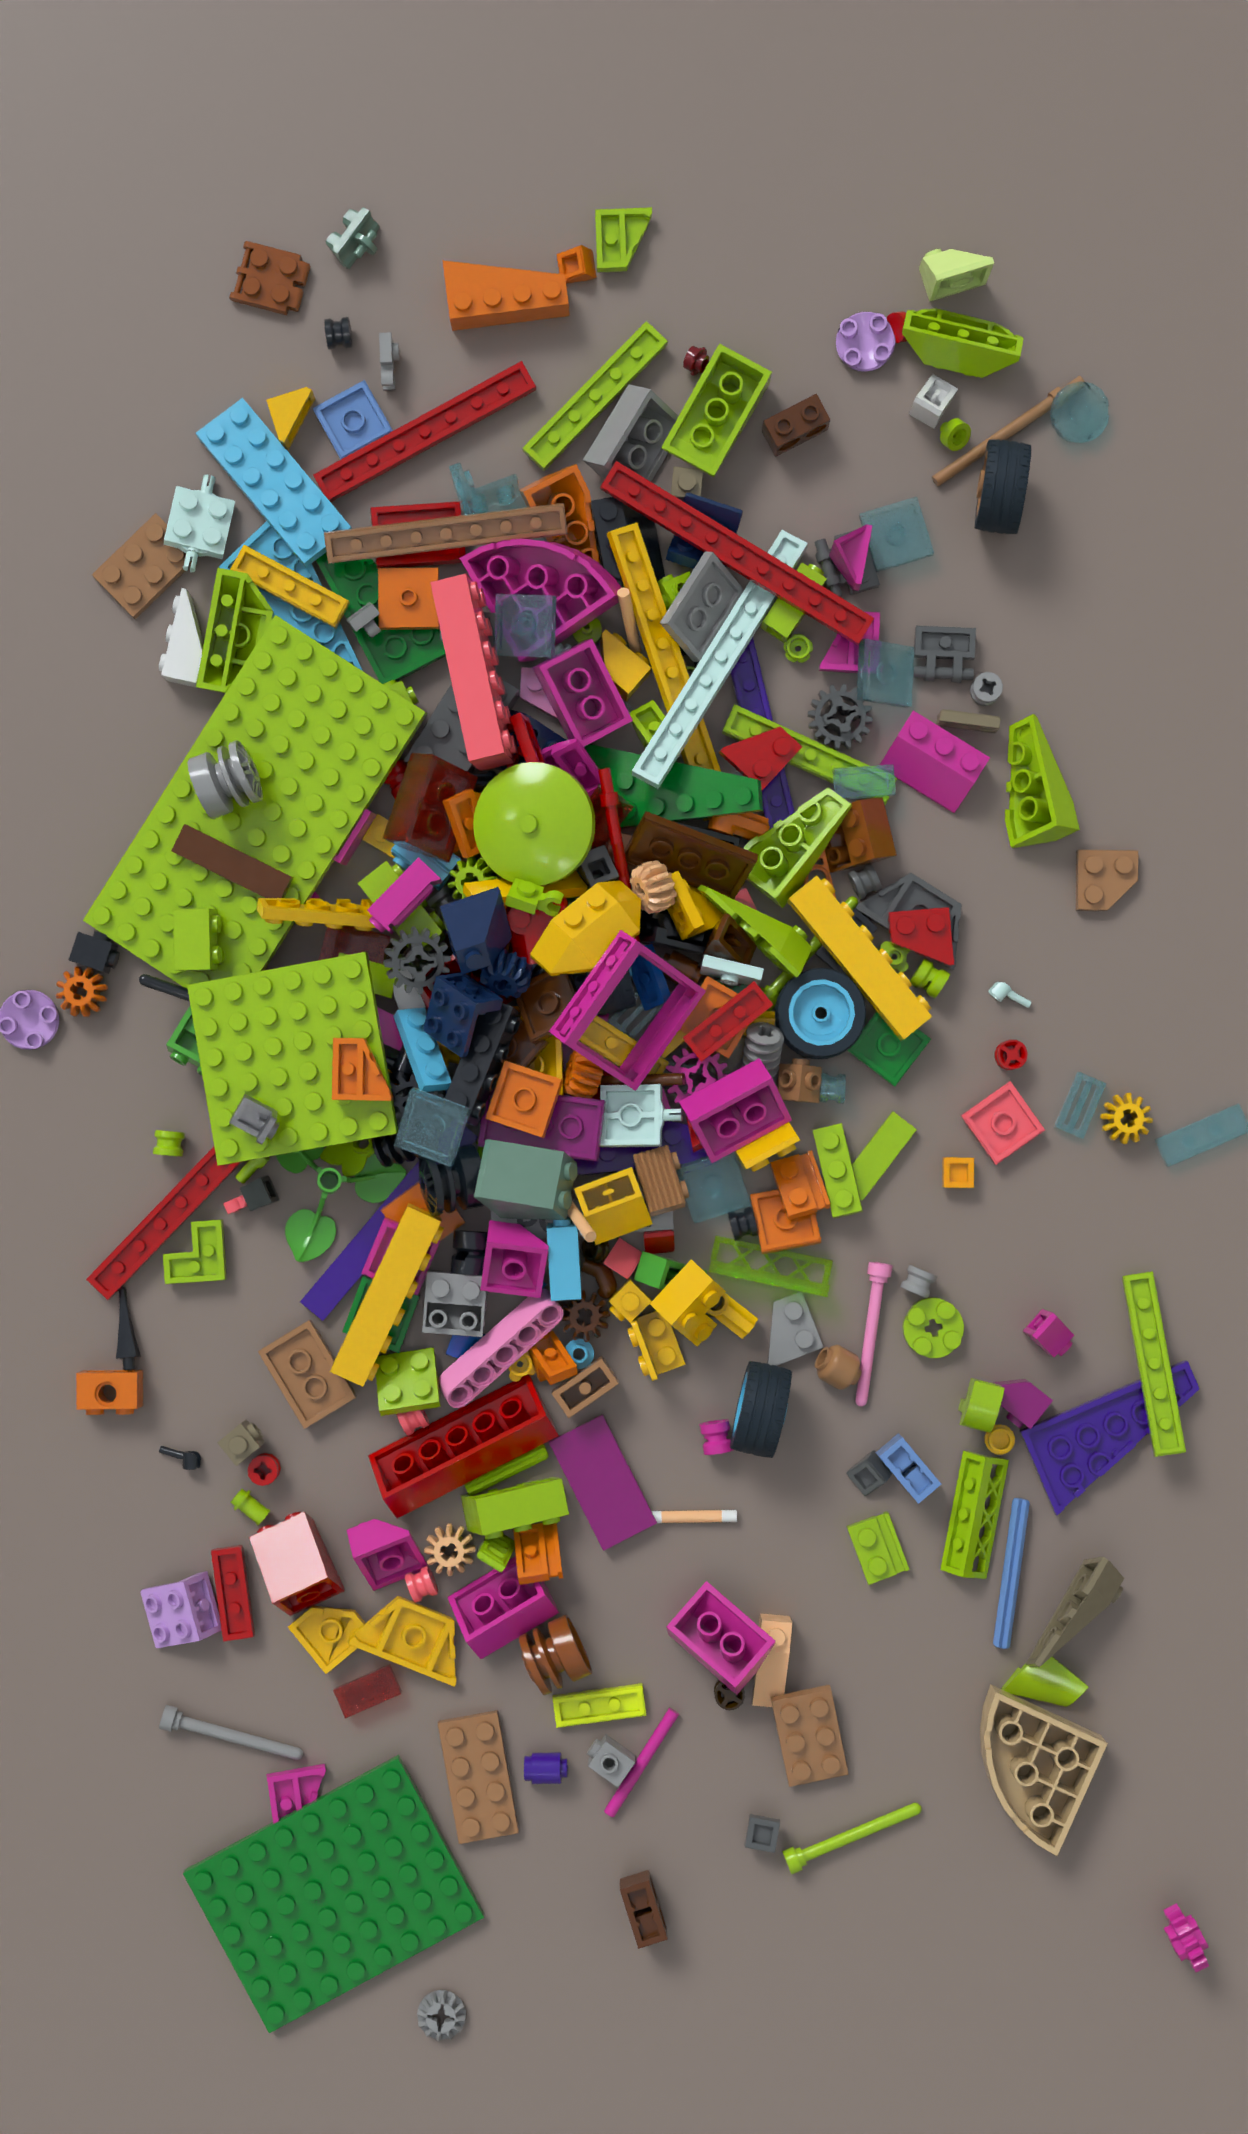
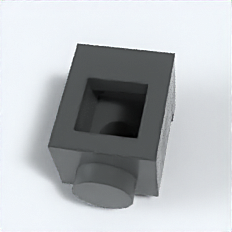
M605 845L590 850L583 863L576 869L588 886L587 890L598 882L619 880L618 872ZM596 874H599V875H601L602 877H599V878H597V879H594L593 876L596 875Z

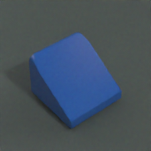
M452 1335L446 1355L459 1358L482 1337Z

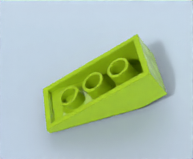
M719 343L661 449L715 477L767 390L772 372Z

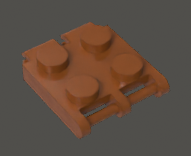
M245 241L243 245L245 249L241 267H237L236 271L238 275L234 292L230 293L229 299L237 303L287 315L288 310L298 312L304 292L303 289L295 287V285L305 287L311 267L310 264L303 262L299 254Z

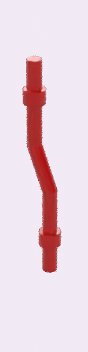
M610 768L598 769L602 794H599L601 807L605 808L615 868L618 872L619 880L632 890L617 811V804H619L618 792L614 791ZM637 935L634 939L640 942V936Z

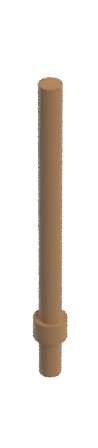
M1078 376L1062 388L1057 387L1049 392L1048 397L933 475L934 483L939 487L984 456L988 440H1007L1052 408L1058 409L1067 403L1071 395L1086 386L1083 378Z

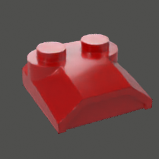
M566 897L562 899L561 904L552 902L555 905L561 906L559 913L568 907ZM507 906V918L512 933L513 953L516 951L518 957H527V963L530 965L537 964L530 957V953L554 916H550L540 910H536L533 915Z

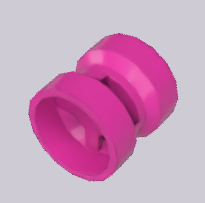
M728 1419L699 1424L701 1434L704 1436V1439H707L703 1444L704 1455L722 1454L734 1450L730 1448L731 1439L726 1438L730 1430Z

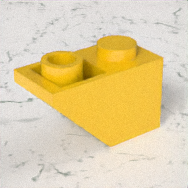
M605 629L600 640L601 658L621 698L627 702L649 677L652 667L649 666L650 663L643 654L631 651L626 646V641L615 632L611 634Z

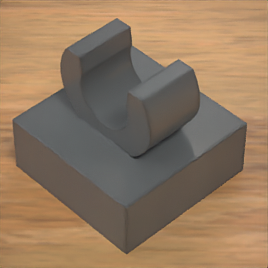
M750 1814L744 1843L745 1848L775 1853L780 1819Z

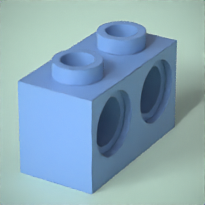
M899 1433L875 1452L918 1504L942 1485Z

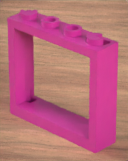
M620 930L549 1032L564 1044L636 1091L659 1057L664 1053L673 1037L681 1029L683 1023L696 1007L706 990L636 939ZM638 955H641L679 984L619 1068L580 1042L579 1039Z

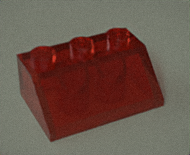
M411 753L382 839L406 850L444 862H450L456 838L443 801L467 789L474 790L478 777L435 755Z

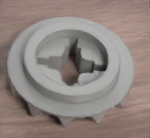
M433 1991L423 1998L418 2007V2025L425 2032L426 2037L430 2036L437 2041L442 2039L451 2040L458 2032H461L465 2023V2006L462 2000L450 1991ZM441 2004H443L445 2015L450 2016V2019L446 2018L442 2026L439 2027L438 2018L433 2017V2014H438Z

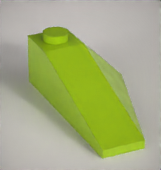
M700 885L697 888L723 915L729 914L753 940L757 948L779 970L796 978L801 974L812 946L806 941L808 935L800 927L795 925L792 928L706 886Z

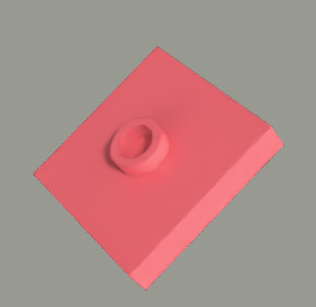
M1011 1081L960 1115L995 1165L1045 1131Z

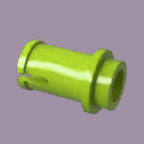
M241 1488L230 1503L234 1505V1510L238 1508L258 1526L268 1515L270 1509H267L252 1497L250 1490L246 1492Z

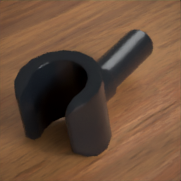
M161 1446L159 1449V1453L183 1459V1469L185 1470L200 1468L201 1456L197 1451L183 1452Z

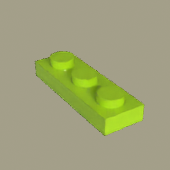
M840 1123L813 1130L833 1218L863 1212L843 1124Z

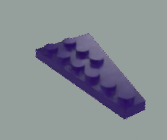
M1186 1360L1170 1366L1178 1408L1200 1389ZM1140 1380L1034 1424L1031 1429L1026 1427L1019 1430L1056 1516L1073 1499L1078 1498L1086 1491L1085 1489L1099 1476L1104 1475L1130 1452L1144 1436L1150 1434Z

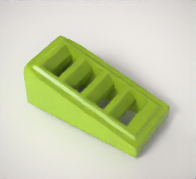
M505 1534L498 1538L484 1539L476 1556L495 1570L503 1572L515 1549L514 1540Z

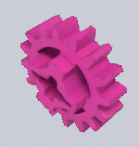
M683 1048L681 1050L683 1056L681 1059L675 1055L672 1057L675 1066H667L666 1070L670 1073H685V1084L688 1088L686 1095L680 1090L678 1085H672L667 1090L668 1094L676 1093L675 1104L728 1075L722 1073V1070L728 1066L727 1063L719 1064L717 1062L720 1057L719 1053L713 1057L708 1056L702 1062L698 1059L697 1064L689 1069L681 1067V1065L690 1059L698 1058L694 1052L689 1054ZM708 1063L714 1067L717 1079L710 1076L707 1070ZM700 1065H702L701 1077L705 1079V1083H699L695 1087L694 1092H692L693 1080L689 1078V1074L694 1075L699 1070Z
M1177 1903L1164 1909L1165 1917L1169 1922V1926L1165 1927L1164 1931L1178 1958L1181 1961L1189 1960L1195 1973L1209 1967L1203 1950L1209 1947L1195 1919L1191 1915L1185 1917Z

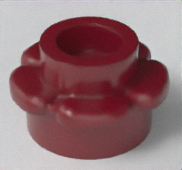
M692 346L686 353L683 367L689 370L692 376L697 375L698 372L703 373L709 363L706 348Z

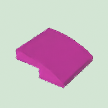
M577 738L562 741L541 750L546 764L559 767L570 773L584 787L589 798L602 791L598 773L599 768Z

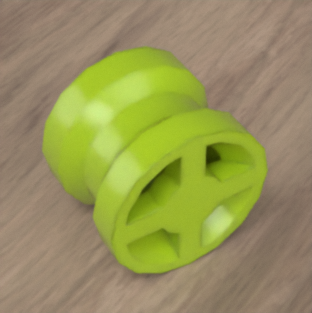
M155 1130L154 1136L157 1138V1145L153 1148V1154L183 1157L184 1150L181 1148V1141L185 1139L184 1132Z

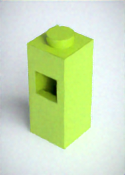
M802 562L797 571L824 587L827 580L823 576L824 572L813 564L807 566ZM778 598L762 621L761 629L779 641L787 642L805 614Z

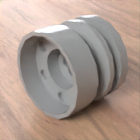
M238 740L229 743V750L225 746L218 747V762L209 752L190 758L187 762L190 779L197 797L206 813L212 819L233 812L232 797L241 807L248 806L249 799L253 803L263 799L257 768L245 747Z

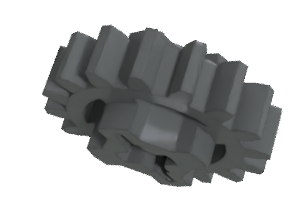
M842 684L840 691H836L834 685H830L829 694L821 690L818 694L821 701L813 699L811 702L812 707L816 710L808 711L807 717L814 719V721L809 723V729H817L814 739L823 737L825 739L823 745L827 746L832 742L834 743V750L837 751L840 744H844L847 750L850 749L852 740L860 744L862 738L859 734L868 735L870 731L864 725L873 722L872 717L866 716L872 710V706L863 705L867 696L863 695L858 698L856 696L858 688L856 687L851 692H847L846 684ZM842 699L852 702L854 706L844 703ZM829 702V713L820 716L821 709ZM837 711L841 715L847 716L843 723L839 719H833ZM860 718L858 728L851 733L850 723ZM826 729L834 730L838 736L830 734Z
M414 926L411 928V934L409 935L401 930L400 940L393 937L390 939L394 945L393 949L385 948L384 950L390 959L384 960L383 964L385 967L392 968L386 973L388 978L397 977L394 985L399 988L405 984L404 990L406 993H410L412 988L415 987L418 994H422L423 987L425 986L433 991V982L436 976H440L441 972L449 973L450 971L444 965V962L450 961L451 957L449 954L442 953L448 948L446 943L437 944L441 937L437 933L429 937L430 931L428 928H424L422 933L419 934ZM422 942L431 945L436 952L423 949ZM409 944V947L402 954H399L402 948ZM415 955H420L423 959L419 961V966H414L411 962L415 960ZM432 967H435L434 970L428 976L425 977L426 973ZM398 969L402 971L408 970L412 975V979L403 976Z

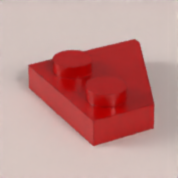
M780 726L725 746L719 751V754L742 776L760 780L761 789L763 790L802 746Z
M949 907L888 913L891 944L909 949L924 957L932 958L942 962L944 965H954Z

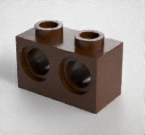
M816 393L764 420L762 433L774 456L777 457L827 431L831 419Z
M649 1870L621 1878L620 1892L638 1949L668 1940L667 1926Z

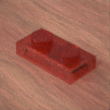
M390 1664L340 1685L333 1690L345 1719L402 1693Z

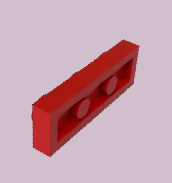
M753 981L685 1035L683 1040L702 1062L773 1006V1003L757 983Z
M243 1545L211 1550L223 1642L252 1638L255 1636Z

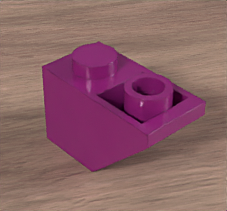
M1026 1379L993 1382L1005 1388L1001 1407L1009 1412L1006 1418L1018 1428H1021L1024 1424L1031 1429L1053 1402L1051 1398Z

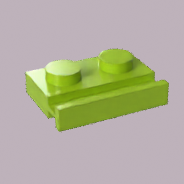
M888 1511L846 1526L868 1585L897 1575V1573L910 1570Z

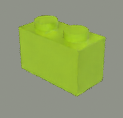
M210 908L173 909L174 970H218V964L222 962V949L220 945L218 946L217 933L221 932L222 924L220 915H217V910Z

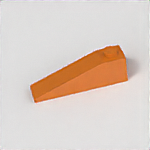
M577 464L549 474L519 490L527 507L564 503L568 534L543 537L544 541L559 543L579 550L600 564L591 510L590 491Z

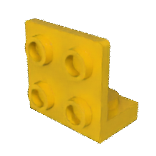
M679 871L671 873L677 896L674 897L675 904L667 910L681 939L685 940L713 929L723 914L696 887L688 885L686 880L682 879Z
M656 1310L636 1317L631 1322L632 1327L627 1328L633 1347L639 1346L642 1355L638 1356V1361L644 1376L650 1374L652 1381L658 1379L659 1374L686 1365L672 1325Z

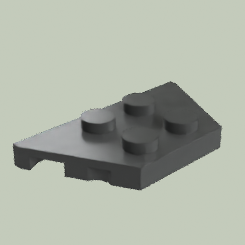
M913 873L907 874L856 906L860 913L888 931L889 912L949 907L954 965L944 966L950 970H954L956 967V950L959 939V920L961 918L962 904Z

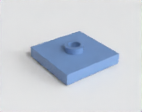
M365 380L312 408L340 460L393 431Z

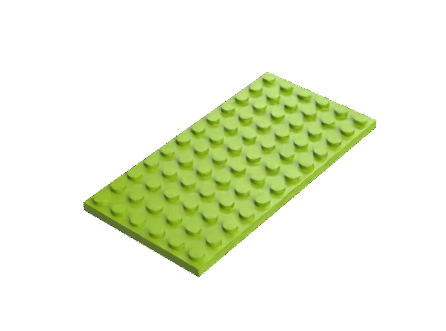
M275 615L83 921L99 932L106 934L107 937L185 988L189 984L264 971L295 921H283L282 924L266 922L257 911L258 898L265 897L172 852L171 850L183 825H189L294 877L284 898H295L301 902L300 904H306V901L315 892L334 862L333 859L339 854L363 812L371 804L428 713ZM238 740L245 747L257 768L263 799L256 803L249 799L248 806L241 807L232 797L233 812L212 819L206 813L197 797L190 779L187 762L190 758L205 752L211 753L218 762V747L225 746L229 750V743ZM210 908L217 910V915H220L222 924L221 932L217 933L218 946L220 945L222 949V962L218 964V970H174L173 909Z

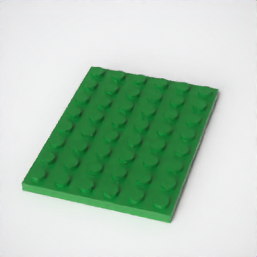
M399 1755L322 1795L313 1802L307 1803L299 1810H294L281 1817L278 1822L274 1824L272 1822L188 1867L183 1872L187 1883L269 2033L484 1918V1912Z

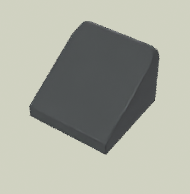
M875 1450L867 1454L846 1472L864 1496L882 1486L892 1475L890 1469L875 1453Z

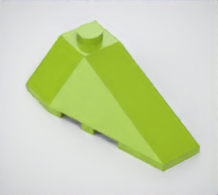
M1032 714L1010 725L1008 762L1011 764L1010 782L1006 783V792H1010L1009 809H1005V823L1010 846L1018 848L1053 842L1080 830L1073 800L1037 716Z
M828 787L798 807V811L783 821L779 820L773 824V828L763 835L756 836L748 841L743 849L758 854V859L746 880L770 900L784 908L788 903V898L803 884L851 809L852 804Z

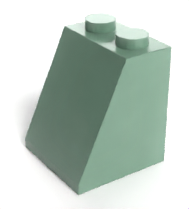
M486 1139L474 1198L500 1218L566 1220L568 1209H570L572 1204L571 1191L573 1181L577 1177V1162L564 1151Z

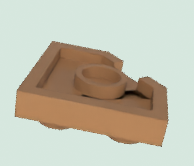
M1136 850L1076 851V911H1107L1138 881V851Z

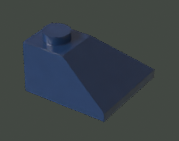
M499 887L439 906L452 952L462 975L492 965L512 939Z

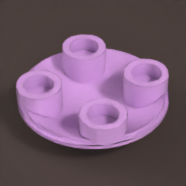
M860 312L844 319L836 336V349L840 359L851 369L861 372L873 371L883 366L890 359L895 348L894 332L886 317L880 313Z
M18 991L8 997L0 1009V1032L10 1044L17 1048L32 1050L43 1047L53 1039L58 1030V1010L54 1002L47 995L39 991Z

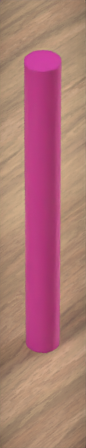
M672 1708L667 1710L636 1759L635 1764L605 1808L604 1812L610 1817H615L679 1716V1713Z

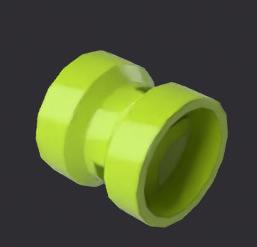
M924 958L910 982L916 988L921 987L925 989L926 994L935 999L947 982L950 973L944 969H936L933 966V962Z

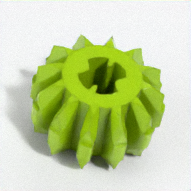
M472 856L467 858L466 863L460 860L456 862L459 871L451 870L449 872L452 877H455V882H449L448 887L457 888L452 895L454 899L466 898L463 893L464 883H468L470 880H474V878H478V881L500 879V877L491 876L494 871L489 866H486L487 863L483 858H479L476 861L475 857Z

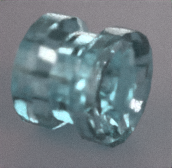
M821 1073L819 1102L826 1103L828 1100H835L837 1103L844 1104L846 1075L838 1074L835 1077L829 1076L828 1073Z

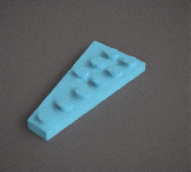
M267 521L219 566V568L230 570L243 545H246L322 586L312 563L305 568ZM258 588L273 609V617L277 615L362 670L340 623L335 629Z

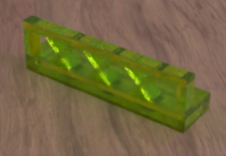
M715 1235L708 1272L828 1297L830 1287L828 1283L833 1260L783 1250L772 1252L771 1254L778 1255L772 1260L768 1254H764L768 1263L758 1269L751 1268L744 1257L754 1250L761 1251L759 1244L740 1240L735 1241L731 1238ZM720 1243L733 1245L739 1256L729 1263L717 1260ZM738 1247L748 1248L749 1250L741 1253ZM784 1256L791 1258L797 1266V1269L788 1275L780 1274L774 1265L776 1261ZM742 1259L746 1266L737 1265L734 1263ZM796 1259L808 1262L800 1266ZM812 1263L825 1265L822 1283L809 1280L803 1269ZM771 1265L775 1272L765 1271L764 1269ZM798 1272H801L804 1279L793 1276Z

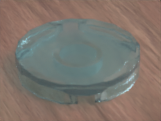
M1075 382L1066 385L1056 394L1051 405L1050 417L1053 428L1060 437L1068 442L1083 443L1094 440L1104 431L1108 424V398L1102 389L1093 383Z

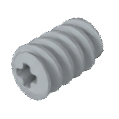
M765 1022L752 1023L746 1030L747 1036L745 1038L741 1068L760 1058L776 1084L784 1036L780 1029L772 1024Z

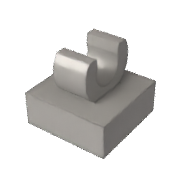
M371 602L346 619L354 631H358L363 627L371 638L381 632L373 620L380 613Z

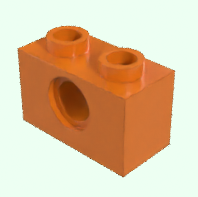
M83 1370L76 1373V1410H86V1415L104 1414V1409H116V1414L119 1415L134 1414V1409L143 1406V1370ZM106 1385H111L115 1388L116 1398L114 1400H108L104 1396L103 1391Z

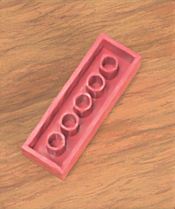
M466 573L430 582L468 761L480 771L515 763L514 754L518 753L515 737L514 735L510 736L507 724H511L509 718L511 715L508 706L503 705L501 695L505 694V687L502 677H498L495 666L499 665V659L495 647L491 648L488 638L493 635L490 620L485 618L482 607L486 606L483 589H479L477 582H473Z

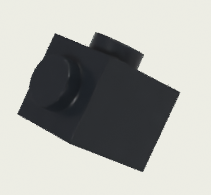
M94 931L93 936L78 932L69 961L109 974L110 969L116 967L120 952L117 951L118 945L111 943V939L106 934Z

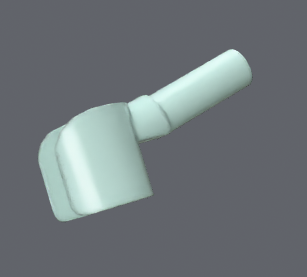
M996 982L988 991L999 1002L1008 996L1027 1008L1031 1005L1030 1000L1018 995L1008 984L1003 982Z

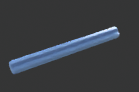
M1023 1498L1013 1499L993 1639L994 1646L1002 1649L1010 1648L1030 1506V1502Z

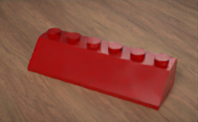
M527 1374L522 1376L519 1381H512L430 1423L429 1426L368 1455L382 1499L398 1519L559 1435L531 1376Z

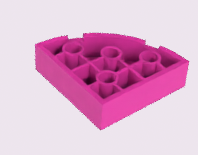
M522 538L511 539L478 547L459 558L472 581H476L478 588L483 589L486 605L490 612L502 614L500 629L520 662H533L619 603L617 591L621 586L616 579L594 559L579 550L559 543Z

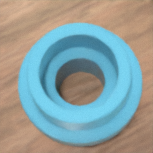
M578 1338L577 1340H571L566 1345L565 1349L577 1365V1369L585 1368L591 1364L594 1358V1349L590 1342H585L584 1339ZM577 1348L583 1349L585 1352L584 1358L576 1359L573 1355L574 1350Z

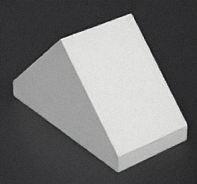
M932 374L916 396L909 415L935 429L958 388Z

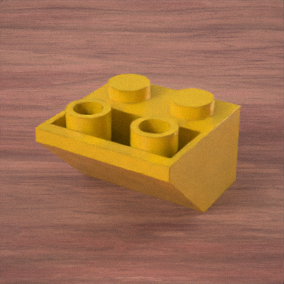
M788 1122L734 1151L743 1169L751 1168L752 1172H755L770 1164L767 1159L768 1157L776 1153L778 1157H783L797 1149L794 1143L800 1141V1139Z
M632 1167L574 1188L584 1217L597 1235L594 1240L595 1245L653 1224Z

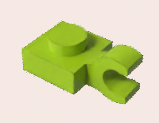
M515 878L507 895L505 905L533 915L536 910H540L555 917L558 915L561 906L555 905L552 902L561 904L564 894L556 890L543 893L545 887Z

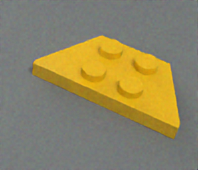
M397 1596L348 1638L347 1642L351 1646L453 1687L456 1685L454 1619L450 1616Z

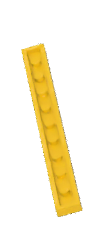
M634 523L609 531L606 534L624 587L629 589L634 616L668 713L690 677L679 645L660 624L667 609L638 523ZM702 718L681 752L684 764L721 772L704 719ZM703 818L704 821H708V820L710 819V818Z

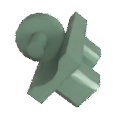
M364 207L359 212L349 209L343 217V224L347 228L342 235L337 232L331 233L326 240L327 246L335 254L342 266L350 269L356 259H360L365 252L374 255L378 250L373 241L378 235L376 232L380 226L372 218L371 212Z

